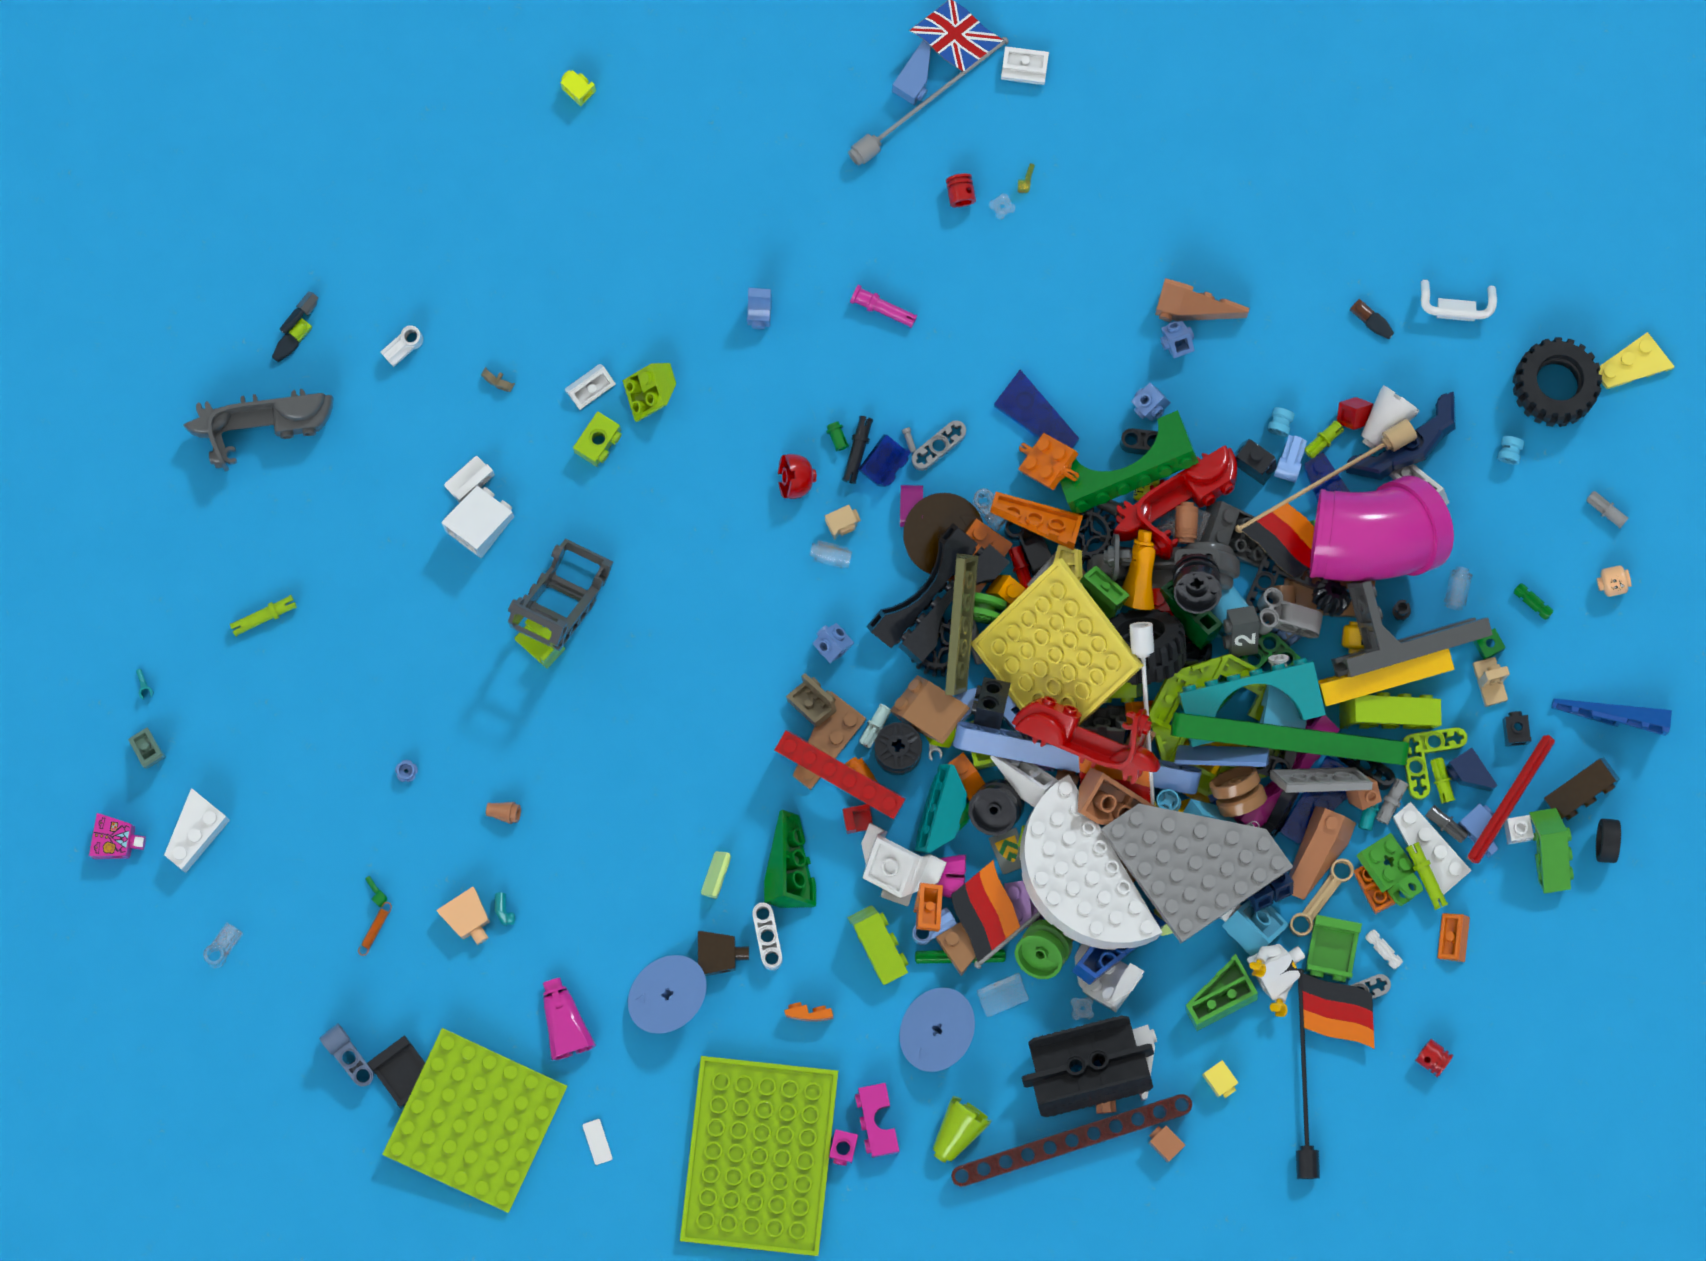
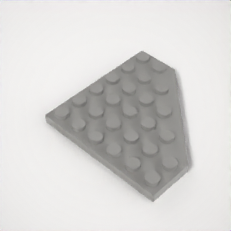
M1137 804L1100 830L1180 943H1183L1293 868V865L1267 829L1144 804Z

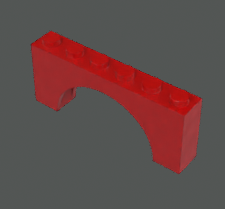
M785 730L774 751L892 819L896 818L907 799L828 755L789 730Z

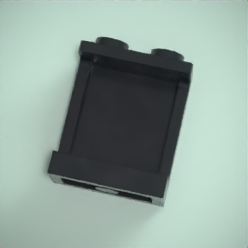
M404 1035L367 1064L378 1076L399 1108L402 1109L411 1095L425 1062Z

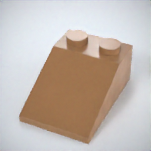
M917 675L909 683L908 688L901 697L896 700L895 705L890 711L902 723L912 726L917 732L943 744L970 708L952 695H945L943 689Z

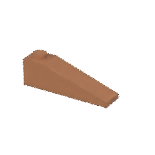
M1165 278L1155 313L1161 320L1168 322L1172 320L1247 318L1250 308L1227 299L1217 301L1209 292L1196 293L1193 291V286Z
M1091 767L1079 786L1078 812L1097 824L1107 825L1137 804L1154 806L1103 772Z
M1315 806L1295 857L1293 868L1289 873V876L1294 881L1293 896L1303 900L1307 897L1349 844L1356 822L1329 809Z

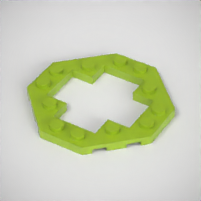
M1226 654L1182 668L1173 677L1165 678L1149 709V721L1152 722V731L1156 733L1154 738L1161 760L1175 762L1177 747L1183 745L1187 739L1171 736V725H1169L1173 712L1177 710L1180 704L1177 692L1183 691L1182 687L1193 684L1196 685V688L1205 686V681L1218 679L1220 675L1226 678L1230 675L1240 674V677L1249 675V671L1258 668L1232 654ZM1267 684L1243 686L1257 694L1247 715L1260 722L1264 709L1261 703ZM1269 748V755L1277 757L1280 750ZM1191 765L1202 770L1197 792L1205 796L1212 795L1209 785L1211 780L1218 774L1238 766H1220L1214 775L1198 765ZM1259 774L1260 779L1267 777L1266 775Z

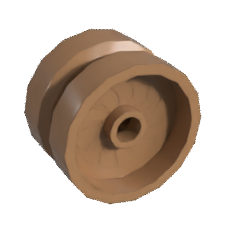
M1234 767L1218 774L1209 783L1213 797L1218 799L1216 804L1221 816H1240L1259 808L1265 803L1267 795L1263 785L1259 784L1260 776L1256 767Z

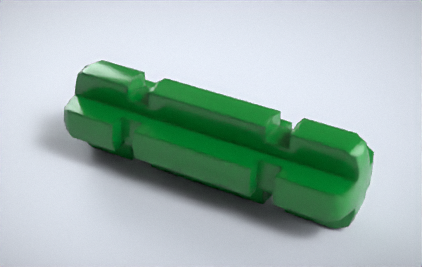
M1520 583L1514 589V594L1519 598L1522 597V601L1535 612L1538 611L1544 620L1548 619L1552 615L1553 609L1548 605L1545 606L1543 600L1532 591L1529 592L1527 590L1528 587Z

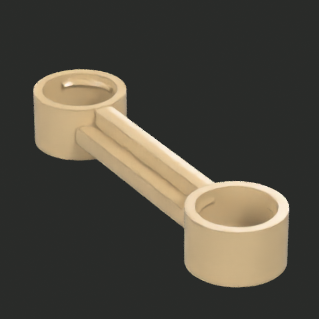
M1336 860L1330 867V876L1302 913H1297L1291 918L1289 929L1293 935L1297 937L1308 935L1313 928L1315 916L1327 903L1339 885L1347 882L1353 876L1354 867L1349 860ZM1344 863L1348 865L1350 874L1347 878L1340 879L1335 875L1334 867L1336 864ZM1295 918H1306L1309 923V928L1306 932L1300 933L1295 931L1293 928Z

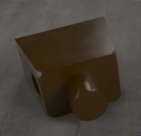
M698 931V964L705 976L736 971V960H749V946L735 947V936Z

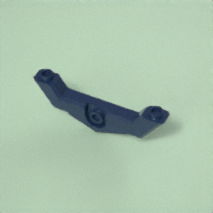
M1454 392L1442 394L1438 398L1436 416L1415 430L1417 439L1395 452L1389 449L1376 457L1370 455L1346 469V473L1382 480L1398 469L1426 460L1443 437L1456 429ZM1360 454V455H1358V456H1356V455H1355V456H1352V457L1347 461V463L1351 462L1352 460L1356 459L1357 457H1359V456H1361V455H1363V454Z

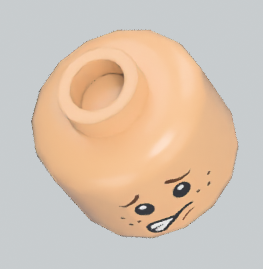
M1622 566L1602 569L1601 577L1597 578L1599 591L1604 590L1605 595L1608 597L1625 594L1628 592V587H1632L1628 569L1624 570Z

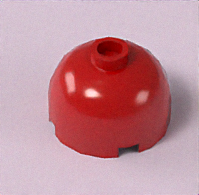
M787 454L781 456L778 474H782L783 483H778L782 497L789 499L803 497L810 491L813 483L816 482V470L812 469L811 463L801 455Z

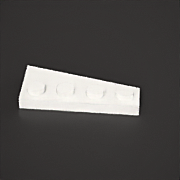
M1411 802L1393 816V820L1405 843L1408 846H1413L1417 842L1420 843L1426 859L1431 862L1429 866L1443 895L1472 871Z

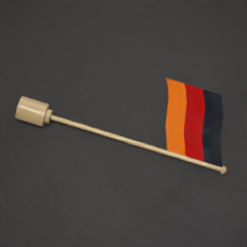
M1407 419L1401 421L1382 433V444L1241 526L1237 525L1235 528L1236 532L1245 533L1259 544L1277 566L1292 577L1298 576L1310 569L1314 526L1305 516L1288 503L1384 447L1386 450L1390 449L1393 452L1417 439L1415 429Z

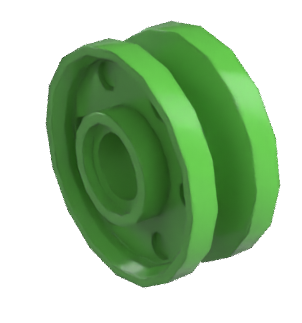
M975 592L973 619L975 622L991 624L1000 615L995 611L1005 610L1007 602L992 595Z

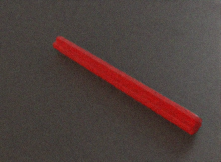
M1550 735L1542 737L1469 852L1468 859L1472 863H1480L1555 744V740Z

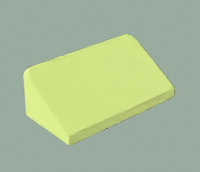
M719 851L714 853L701 890L702 895L713 899L718 898L731 860L730 853Z

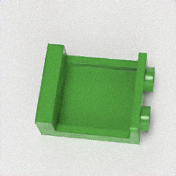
M1094 566L1083 575L1080 580L1083 587L1108 619L1116 617L1129 597L1125 590L1097 566Z
M1316 915L1313 922L1305 971L1310 972L1312 977L1323 978L1324 975L1332 976L1333 981L1344 983L1346 979L1350 980L1353 976V964L1362 923Z

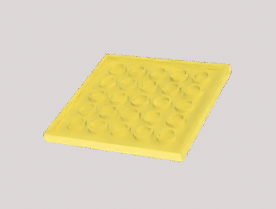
M1062 558L1057 559L971 642V646L995 678L1011 683L1008 695L1019 710L1033 700L1048 696L1054 698L1058 704L1077 708L1078 712L1082 714L1079 725L1144 666L1137 656L1132 654L1131 648Z

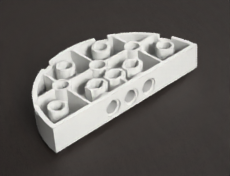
M1070 775L1065 776L1050 787L1031 812L1022 833L1019 856L1022 878L1033 904L1040 914L1051 925L1053 924L1064 932L1065 936L1087 946L1115 950L1116 948H1135L1157 940L1162 934L1160 927L1112 846L1100 831L1099 824L1078 812L1079 790Z

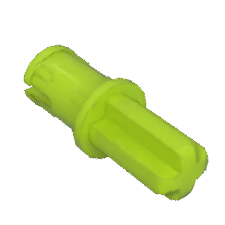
M1333 421L1322 433H1317V437L1305 447V454L1310 458H1314L1325 447H1330L1331 442L1344 432V428H1341L1342 425L1337 421Z
M1442 757L1432 759L1430 763L1435 778L1433 783L1437 785L1441 804L1454 801L1455 798L1450 784L1452 779L1448 777L1444 759Z

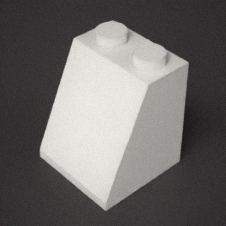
M476 486L441 523L446 533L482 558L514 518V515L511 511L513 508L503 500L501 502L493 498L495 494L488 488L484 487L481 489L479 486Z

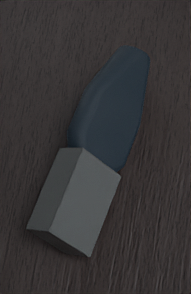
M309 291L280 327V331L287 334L303 314L308 316L316 307L318 297Z

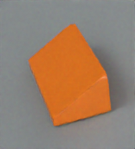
M1442 913L1438 959L1465 962L1470 922L1468 916L1464 914Z

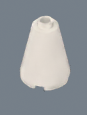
M1383 385L1361 434L1364 438L1362 442L1371 449L1382 444L1381 438H1383L1382 433L1405 419L1410 422L1418 414L1419 409Z

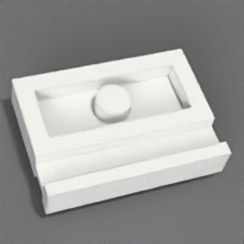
M1005 46L1001 80L1045 85L1049 52Z

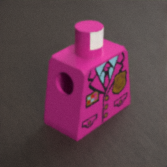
M97 813L89 856L93 859H128L131 856L132 848L144 850L146 837L134 835L135 826L130 823Z

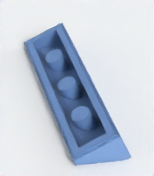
M1179 745L1176 751L1175 763L1184 765L1266 767L1269 764V748L1232 746L1191 747L1190 745Z

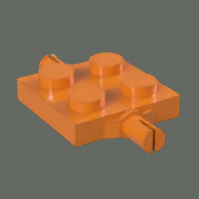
M1043 433L1035 446L1030 447L1026 443H1022L1023 447H1019V451L1025 453L1027 457L1018 470L1049 489L1054 490L1057 484L1065 477L1072 481L1077 480L1075 477L1079 478V473L1071 470L1072 463L1078 456V453L1051 436Z

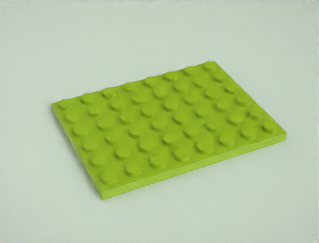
M701 1056L680 1234L681 1242L819 1256L838 1080L837 1070Z

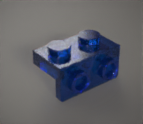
M883 434L858 470L877 486H889L894 481L895 473L898 469L908 462V456L911 451L901 447L887 434Z

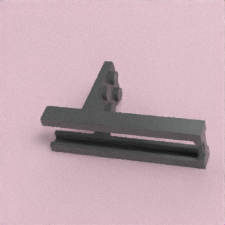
M1355 581L1348 583L1347 586L1364 650L1333 658L1331 661L1336 677L1343 675L1354 677L1493 634L1488 618L1477 620L1476 618H1468L1396 639L1382 625L1381 619H1383L1381 608L1377 606L1375 586L1371 581Z

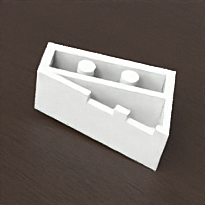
M191 788L164 855L186 873L230 820Z

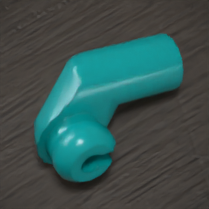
M502 892L496 893V915L504 926H507V924L513 925L515 923V914L513 912L507 913L506 894Z

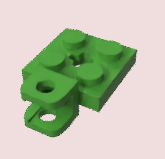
M1391 833L1356 855L1381 892L1387 891L1399 906L1406 904L1423 891L1420 881L1414 874L1416 871L1413 869V863ZM1385 859L1390 862V865L1384 864ZM1408 884L1414 886V891L1411 890ZM1399 891L1404 894L1405 898L1399 895Z

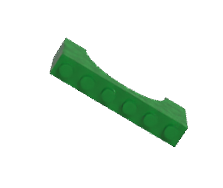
M1178 410L1157 419L1158 434L1153 446L1142 458L1127 467L1113 471H1095L1084 467L1075 459L1071 470L1079 473V478L1075 477L1077 480L1072 481L1065 477L1060 481L1071 511L1076 514L1083 513L1090 508L1107 503L1109 500L1126 495L1133 490L1147 486L1152 482L1169 477L1171 474L1199 463Z

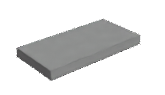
M1356 767L1270 770V779L1286 793L1372 790L1373 782Z

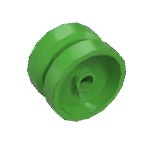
M1047 920L1035 921L1026 929L1016 945V962L1029 976L1037 979L1052 978L1059 973L1069 958L1073 947L1072 939L1065 936L1064 932L1053 924L1051 925Z

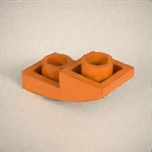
M1364 866L1354 870V875L1375 914L1395 905V901L1387 891L1381 892Z
M801 1002L788 1005L789 1009L784 1010L786 1017L800 1021H826L834 1019L832 1009H826V1006L813 1008V1013H809L807 1005L802 1006Z

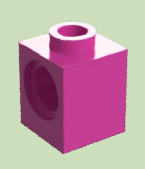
M835 1129L829 1158L834 1159V1164L846 1166L847 1162L852 1163L858 1139L857 1134ZM845 1142L850 1146V1151L846 1155H840L837 1152L836 1148L839 1143Z

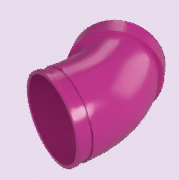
M1403 476L1381 485L1376 491L1332 492L1321 489L1314 526L1310 577L1338 581H1372L1403 575L1416 576L1440 567L1449 558L1454 542L1453 523L1444 500L1433 486L1415 476Z

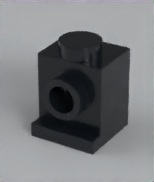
M1521 711L1508 713L1509 717L1503 719L1505 747L1528 745L1532 741L1528 715H1522ZM1514 724H1520L1522 729L1520 731L1515 730Z

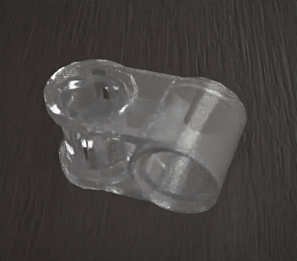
M979 489L974 495L972 505L994 530L999 531L1008 520L990 512L995 495L988 489ZM984 497H986L987 502H983L982 504H980V498L983 499Z

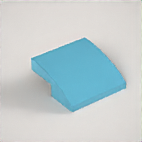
M1266 685L1261 703L1264 709L1260 723L1305 729L1307 720L1300 719L1299 713L1291 699L1278 688Z

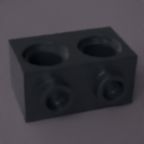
M984 677L982 686L977 685L975 699L979 700H974L971 714L975 715L973 724L1001 729L1011 683Z

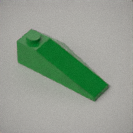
M785 810L779 811L764 879V903L780 908L815 907L816 882L814 877L811 878L808 868L811 862L810 858L806 857L803 847L805 837L800 817Z

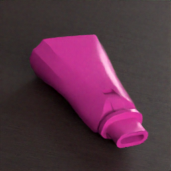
M966 855L939 858L947 862L939 883L936 884L943 885L942 896L952 898L951 895L965 884Z
M555 978L544 982V1010L548 1027L551 1059L561 1060L572 1056L573 1051L579 1054L594 1048L596 1044L581 1018L572 996L566 986L562 985L561 979Z

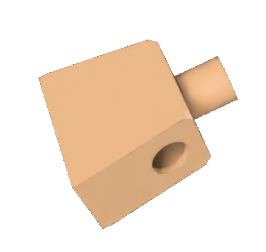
M471 887L437 910L439 915L463 940L471 935L475 943L480 945L489 938L482 927L490 923L474 887Z

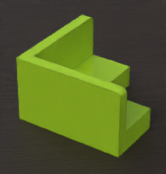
M530 619L525 621V629L550 640L552 632L548 628ZM520 632L515 637V641L546 669L565 650L563 646L560 651H557Z

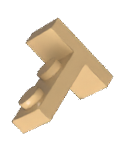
M1495 657L1473 662L1472 665L1485 707L1508 701L1503 684L1510 675L1508 667H1500Z

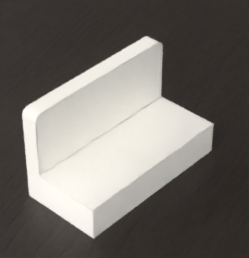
M475 456L451 477L444 486L460 503L476 486L481 488L495 474L488 464L485 465L478 456Z

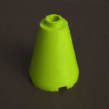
M953 1096L950 1100L933 1146L934 1156L944 1163L947 1160L952 1162L992 1122L987 1119V1115L970 1103L961 1104V1098Z

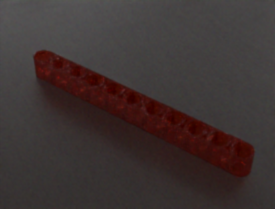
M1179 1094L956 1167L952 1171L951 1180L957 1187H967L1177 1119L1190 1112L1192 1101L1187 1095ZM1178 1099L1186 1101V1111L1181 1112L1176 1109L1175 1102ZM1157 1106L1165 1110L1166 1114L1162 1119L1156 1118L1153 1114V1109ZM1138 1113L1142 1115L1144 1119L1142 1125L1136 1126L1132 1123L1131 1117L1133 1114ZM1116 1120L1121 1123L1122 1129L1119 1133H1114L1110 1130L1109 1124L1111 1121ZM1088 1129H1098L1100 1132L1099 1139L1091 1140L1087 1135ZM1066 1136H1076L1078 1139L1077 1146L1069 1147L1065 1143ZM1046 1142L1054 1143L1056 1152L1053 1154L1045 1153L1043 1145ZM1025 1149L1032 1150L1034 1159L1028 1162L1024 1161L1021 1157V1152ZM1003 1156H1008L1012 1160V1166L1008 1169L1002 1168L999 1164V1159ZM981 1163H985L990 1167V1173L986 1176L980 1175L977 1171V1166ZM959 1170H963L968 1174V1180L964 1183H959L955 1179V1174Z

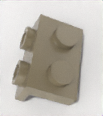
M804 673L801 676L803 683L790 692L786 698L796 710L817 728L837 711L834 703L836 699L830 691L827 690L825 692L814 677L810 678Z

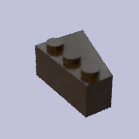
M1603 757L1551 792L1544 799L1551 809H1557L1561 819L1566 818L1568 821L1578 814L1577 809L1584 805L1587 808L1597 801L1595 796L1601 792L1607 794L1616 787L1614 783L1620 780V778Z

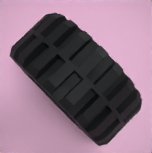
M1555 337L1553 341L1549 339L1542 340L1539 345H1533L1517 365L1516 373L1513 376V383L1515 384L1513 393L1514 396H1518L1516 402L1519 407L1523 406L1525 408V415L1528 417L1533 415L1536 417L1534 421L1539 424L1542 421L1547 422L1546 426L1553 427L1555 424H1558L1559 427L1566 426L1569 422L1573 424L1590 411L1600 395V385L1602 383V375L1599 374L1600 365L1599 363H1594L1595 356L1592 352L1587 354L1584 351L1586 347L1583 344H1580L1579 347L1574 345L1575 340L1568 338L1564 342L1562 337ZM1550 364L1561 365L1569 369L1575 376L1578 385L1575 395L1568 400H1554L1546 396L1537 383V375L1540 369Z
M1133 609L1128 610L1127 613H1119L1115 618L1111 617L1109 619L1130 648L1129 625L1137 622H1150L1153 624L1154 652L1145 658L1147 685L1152 682L1159 683L1165 678L1173 677L1186 663L1187 650L1184 626L1174 615L1172 616L1166 611L1160 612L1158 609L1137 611ZM1142 669L1127 682L1132 685L1142 684Z

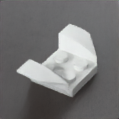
M869 823L861 842L866 863L863 879L900 898L917 892L920 883H939L947 862L932 854L921 857L886 839L887 831Z
M1085 944L1080 946L1074 957L1075 966L1090 946ZM1120 961L1091 985L1087 984L1080 977L1077 976L1079 986L1088 997L1116 1013L1143 977L1144 971L1131 963L1127 965Z

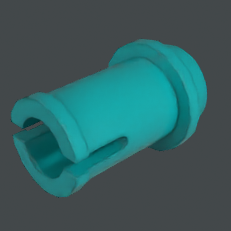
M1375 804L1362 811L1358 828L1372 831L1376 812H1379V804Z

